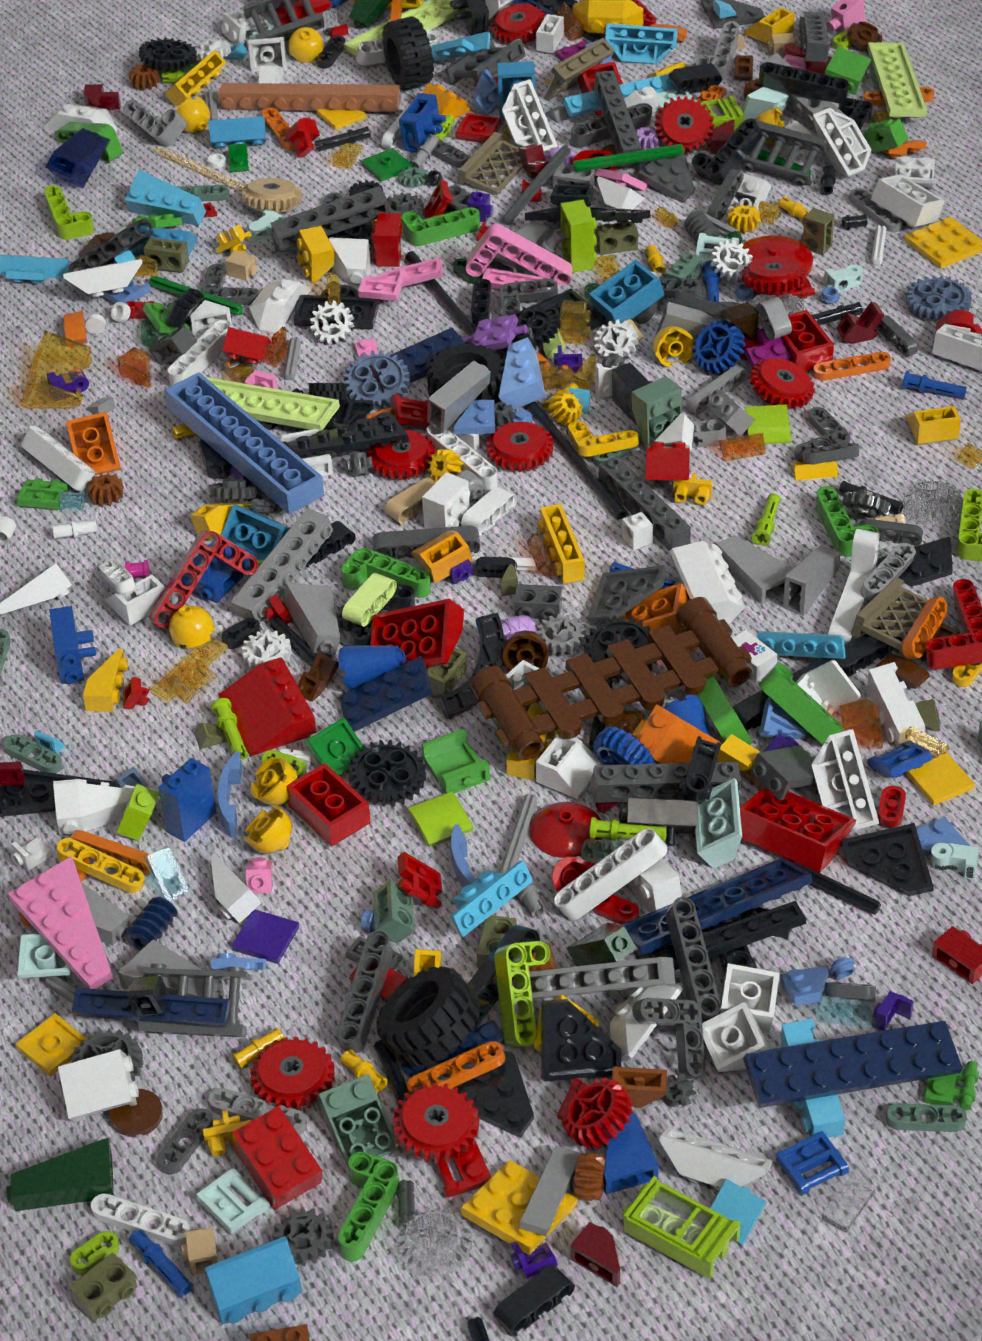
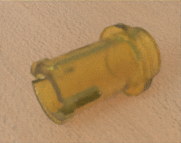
M886 108L882 111L874 112L872 122L880 124L884 120L894 117L889 116Z
M665 207L657 209L658 213H655V215L663 221L665 227L673 228L677 225L678 219L674 213H670Z

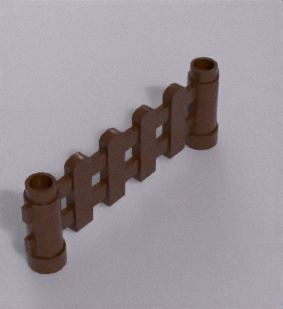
M695 597L683 604L676 614V620L685 631L684 633L675 635L668 625L650 631L647 638L650 644L635 649L629 639L609 645L606 653L609 658L594 663L587 653L567 659L565 668L568 672L552 677L546 667L526 673L524 674L523 681L526 686L516 690H512L510 680L500 667H487L479 671L471 679L469 687L478 701V709L485 720L491 718L498 728L495 736L502 747L509 746L513 752H516L519 759L529 760L537 756L544 748V742L540 735L555 730L562 739L574 738L580 734L581 721L598 716L603 724L617 723L623 717V706L639 701L644 709L653 710L656 704L659 706L664 704L666 691L678 687L686 695L700 694L705 689L706 678L715 674L724 679L730 687L740 686L752 675V669L748 665L752 657L744 646H737L731 637L733 630L725 619L719 620L717 618V612L705 597ZM699 647L706 658L694 662L687 651ZM662 660L669 671L653 676L646 665ZM621 674L627 686L612 690L605 679ZM579 688L586 700L570 705L563 693ZM537 702L544 714L530 718L524 706Z

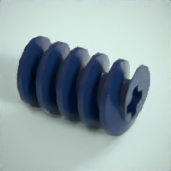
M162 897L151 898L143 908V911L137 916V919L132 922V925L126 931L130 944L141 951L152 940L157 941V939H160L163 936V932L167 931L168 925L173 923V917L178 915L175 906L169 900Z

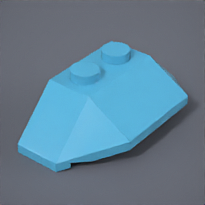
M607 23L605 40L615 50L614 53L621 62L658 64L676 47L678 29Z

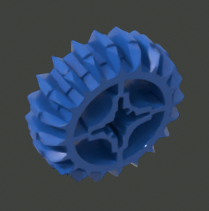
M715 319L714 323L708 322L707 328L701 327V333H696L698 339L693 340L696 346L691 348L694 352L692 357L696 360L697 366L703 371L722 375L723 371L726 372L730 369V366H735L736 361H741L739 356L744 354L742 348L746 346L743 341L745 337L741 333V329L732 322L724 319L721 321Z
M608 726L597 735L594 741V753L598 756V760L604 763L603 765L655 764L650 750L645 748L644 744L638 741V738L633 737L631 733H626L624 729L619 730L617 727L612 728Z

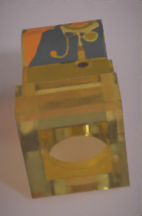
M241 357L238 360L229 359L223 362L224 372L233 382L242 383V378H247L254 371V368L251 365L247 366Z
M547 361L539 362L544 389H564L575 376L573 369L568 365L553 367L548 366Z

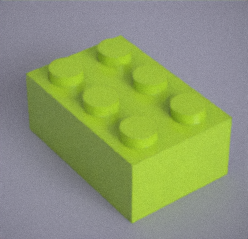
M584 200L560 203L561 231L565 234V238L561 241V251L566 261L572 265V273L594 269V262H597V255L594 250L597 240L594 230L597 229L595 218L591 217L590 207L586 206Z

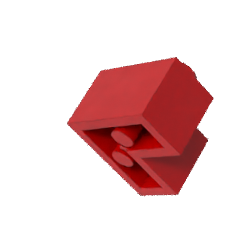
M378 213L377 221L373 222L371 244H375V248L372 250V259L376 260V267H400L402 256L401 213Z

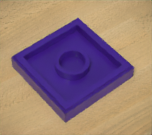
M255 909L251 912L231 945L232 951L279 964L300 928L299 922Z

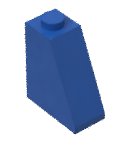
M636 1113L629 1116L631 1122L624 1125L625 1131H620L617 1134V1139L612 1138L609 1140L604 1174V1190L606 1195L648 1183L653 1176L657 1177L658 1180L659 1165Z

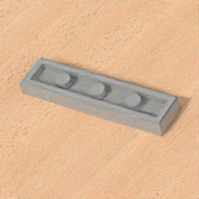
M555 1145L520 1221L521 1229L547 1236L575 1174L577 1158L581 1154L580 1152Z

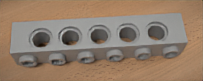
M778 53L762 62L792 67ZM785 92L788 95L786 103H790L798 114H802L807 119L810 125H814L812 117L814 114L828 108L845 115L832 102Z
M308 508L303 512L258 567L257 571L231 600L230 603L235 615L244 619L254 618L259 622L266 616L264 612L273 606L269 599L275 594L279 598L281 597L282 593L286 590L287 583L293 582L299 572L305 568L311 557L318 552L324 541L330 537L333 528L327 515Z
M671 957L529 972L532 999L558 997L561 994L570 996L675 984L673 958Z

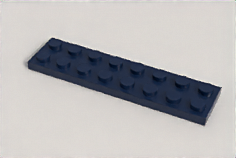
M782 857L687 898L695 905L702 930L707 927L716 926L725 919L737 917L740 913L749 909L758 908L761 904L770 900L779 899L782 895L791 891H798L803 886L812 883L811 873ZM672 904L622 924L635 944L636 952L641 955L650 954L657 948L673 944L666 920L667 911ZM676 910L680 915L685 916L682 911Z
M945 1020L748 1053L743 1058L759 1108L960 1073L963 1069Z

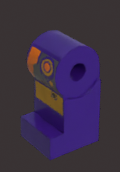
M73 369L67 374L58 376L55 372L46 374L49 391L54 400L81 393L89 387V381L81 369Z

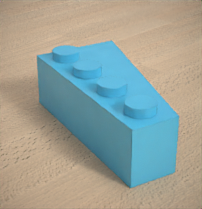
M138 169L125 198L130 212L148 216L151 214H174V217H182V223L197 226L201 224L206 213L199 197Z
M813 1018L782 1024L780 1048L819 1042L820 1039L814 1040L813 1038L815 1029ZM838 1095L793 1102L796 1111L801 1110L802 1112L801 1122L805 1133L809 1132L810 1136H813L823 1131L828 1138L844 1134L845 1117Z

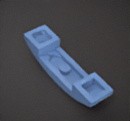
M235 752L229 758L218 782L217 794L220 816L223 826L231 838H236L238 819L236 806L229 805L231 784H241L242 760L240 752Z
M458 824L454 825L452 830L451 849L454 871L463 888L471 885L478 878L474 879L464 858L468 856L467 840Z

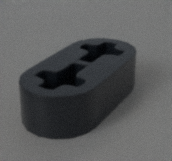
M484 556L476 560L474 572L478 577L503 578L507 570L505 567H508L510 564L514 565L517 572V562L508 557Z
M247 618L228 628L221 635L223 646L227 649H236L244 645L243 642L249 641L250 635L255 637L258 631L261 633L260 622L254 618Z

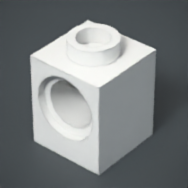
M642 512L622 519V537L633 550L653 543V524Z

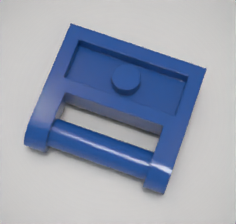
M906 741L897 749L879 757L873 756L869 758L867 764L874 772L878 770L891 778H897L911 769L922 767L924 763L931 761L932 757L929 750L911 741Z
M823 1131L776 1153L775 1160L790 1178L801 1196L809 1193L810 1188L837 1175L843 1176L849 1173L848 1164ZM828 1161H831L833 1164L805 1179L801 1175Z

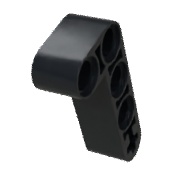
M847 98L845 102L838 103V109L847 117L854 119L861 133L868 129L867 126L872 122L873 104L871 102Z
M752 118L746 119L713 158L704 153L696 154L692 158V165L697 175L715 185H721L729 171L736 169L761 140L762 132L757 121Z
M397 583L394 595L377 614L415 606L414 588L406 584ZM372 620L365 627L354 624L351 630L352 645H370Z

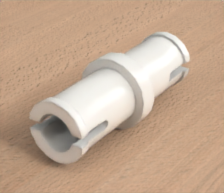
M74 520L68 524L52 525L53 538L70 536L77 538L78 535L97 533L96 520L82 522Z

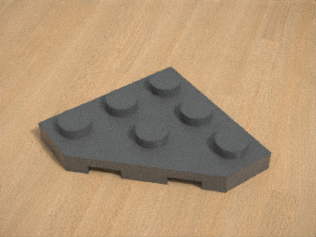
M701 0V4L714 29L723 28V25L728 21L737 22L739 25L757 23L765 18L759 7L735 0H720L730 4L736 12L735 16L720 19L713 10L714 0Z
M685 154L655 159L641 169L637 175L639 180L679 202H685L694 194L695 189Z
M665 565L603 573L587 618L590 625H596L597 622L604 624V618L611 622L614 615L619 618L662 588L667 575Z

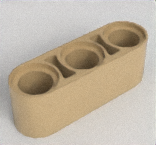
M425 478L394 496L386 503L385 513L401 525L404 521L416 517L423 510L422 497L436 482L430 478Z

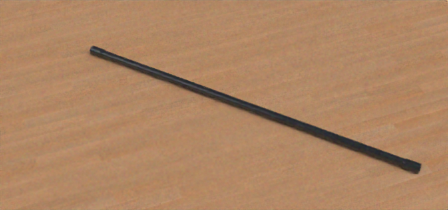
M414 251L408 252L405 256L406 261L410 265L422 262ZM436 279L425 281L469 336L473 335L476 332V328ZM534 401L527 404L526 407L544 429L549 431V435L553 437L556 444L604 501L617 520L625 518L628 514L626 509L613 497L537 402Z

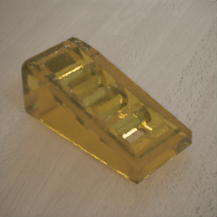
M346 143L333 154V167L350 170L362 152L363 145Z
M592 353L573 376V383L579 389H591L595 375L596 354Z

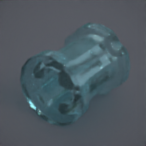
M61 491V510L66 508L84 509V491L79 493Z

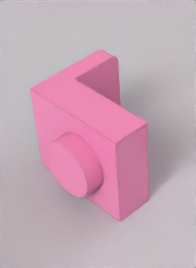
M257 857L253 858L252 861H248L245 870L247 887L253 893H271L273 860Z

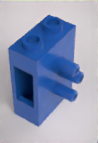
M419 93L400 117L399 125L404 151L417 153L419 146L425 143L430 134L434 135V133H441L443 131L442 125L438 124L444 123L446 116L439 115L435 94Z
M226 547L223 555L228 559L232 551L229 547ZM243 549V550H245L246 552H248L249 554L252 555V552H250V551H248V550H246V549ZM200 555L193 559L195 566L201 563ZM213 557L192 593L199 595L205 601L210 600L218 603L246 575L234 571ZM247 558L242 562V568L246 571L250 565ZM185 573L181 577V582L183 585H187L190 577Z
M72 606L49 609L61 684H73L83 681L84 674L81 658L96 656L95 647L80 649L79 644L94 642L93 630L77 632Z
M193 758L185 762L172 775L164 774L162 777L163 783L158 787L166 832L183 842L187 841L217 813L210 768Z

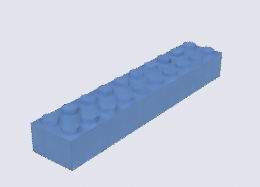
M200 372L164 389L167 409L285 512L291 514L324 496L322 475Z

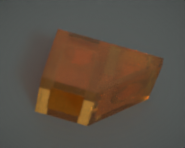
M133 347L117 358L118 370L122 377L135 381L137 385H143L147 388L152 387L151 365L148 353Z
M865 698L839 706L845 730L853 729L855 736L877 749L883 748L882 740H884V734L877 719L880 713L874 702Z

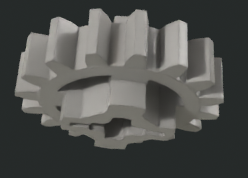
M558 614L557 618L549 616V621L543 619L541 620L542 625H537L536 633L545 640L548 651L551 650L552 655H555L557 652H560L561 656H564V652L573 654V649L580 650V645L585 643L586 630L583 628V623H578V618L571 620L570 615H566L564 618L561 614Z

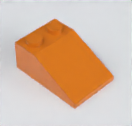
M107 412L66 421L73 454L95 471V475L121 470Z
M682 583L657 590L623 615H625L626 621H629L632 616L634 617V623L642 620L643 627L649 625L650 631L669 625L675 635H678L685 631L676 620V614L680 607L690 600V597Z
M657 704L637 736L638 741L643 743L645 748L650 750V754L653 755L654 759L661 764L690 763L698 736H701L702 740L715 744L719 742Z

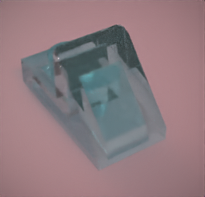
M169 846L144 857L154 877L151 879V882L164 899L171 901L189 892Z

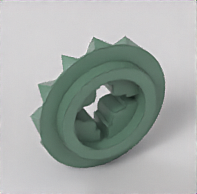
M416 166L402 169L398 174V181L407 187L421 186L427 182V171L421 167L416 168Z

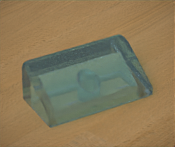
M822 996L819 1022L872 1028L874 1002Z

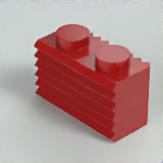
M951 926L947 932L945 931L941 937L934 941L933 958L971 984H974L982 976V944L973 940L968 932L960 931L956 927Z

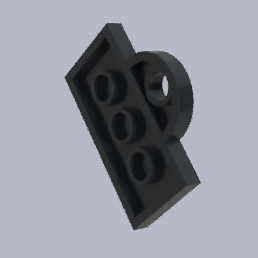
M334 285L326 288L320 296L300 295L294 315V325H315L310 321V318H315L312 312L319 311L318 305L325 307V301L332 305L334 300L337 306L343 303L344 309H350L351 312L349 314H352L354 317L350 321L354 324L353 328L373 329L379 308V299L360 298L358 291L354 287ZM342 315L341 322L345 325V318ZM334 321V322H328L329 325H330L331 323H332V324H337L335 321Z

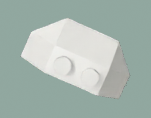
M531 79L514 84L503 106L502 113L515 145L524 147L535 143L542 144L544 152L552 147L557 148V143Z
M64 104L43 126L45 129L57 131L69 122L110 124L115 132L117 130L107 109L78 104Z
M831 108L814 114L812 117L817 137L826 139L828 145L826 155L834 169L846 177L864 171L871 148L854 119L835 112Z
M142 259L63 273V276L85 293H92L93 297L104 295V291L112 290V293L124 291L123 287L128 286L142 265Z
M285 279L267 284L249 307V311L259 331L278 335L296 311L300 295H307L311 288L302 283Z
M850 729L829 735L811 764L822 805L856 819V824L853 827L854 830L879 824L854 730Z
M682 983L635 988L629 991V998L616 1008V1015L610 1021L611 1040L621 1048V1062L632 1059L656 1027V1024H642L635 1020L632 1012L634 1003L645 998L676 999L684 989ZM667 1005L663 1008L664 1015L669 1009ZM644 1009V1012L651 1014L654 1012V1009Z
M670 1127L660 1135L659 1141L680 1175L686 1176L688 1180L695 1183L704 1182L713 1185L719 1191L726 1179L742 1187L765 1175L772 1166V1160Z

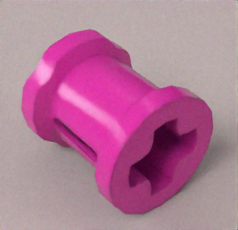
M148 560L137 563L125 561V568L133 578H146L150 575Z

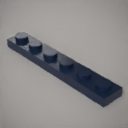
M76 988L71 1010L73 1016L226 1027L231 1003L229 999L166 994L165 1016L138 1017L126 996L127 991Z

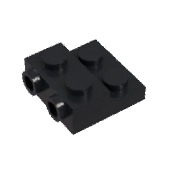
M555 184L550 195V203L560 207V203L584 200L586 206L591 207L593 202V186Z

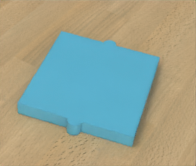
M726 1179L710 1209L732 1221L735 1219L741 1223L738 1243L744 1245L767 1201L751 1193L748 1187L742 1188Z

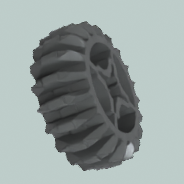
M110 1028L107 1033H102L98 1030L97 1035L88 1034V1040H80V1047H74L71 1063L120 1049L126 1056L129 1055L133 1064V1071L130 1072L132 1082L136 1080L135 1076H140L141 1068H143V1053L136 1038L132 1039L129 1033L123 1035L120 1029L115 1033Z

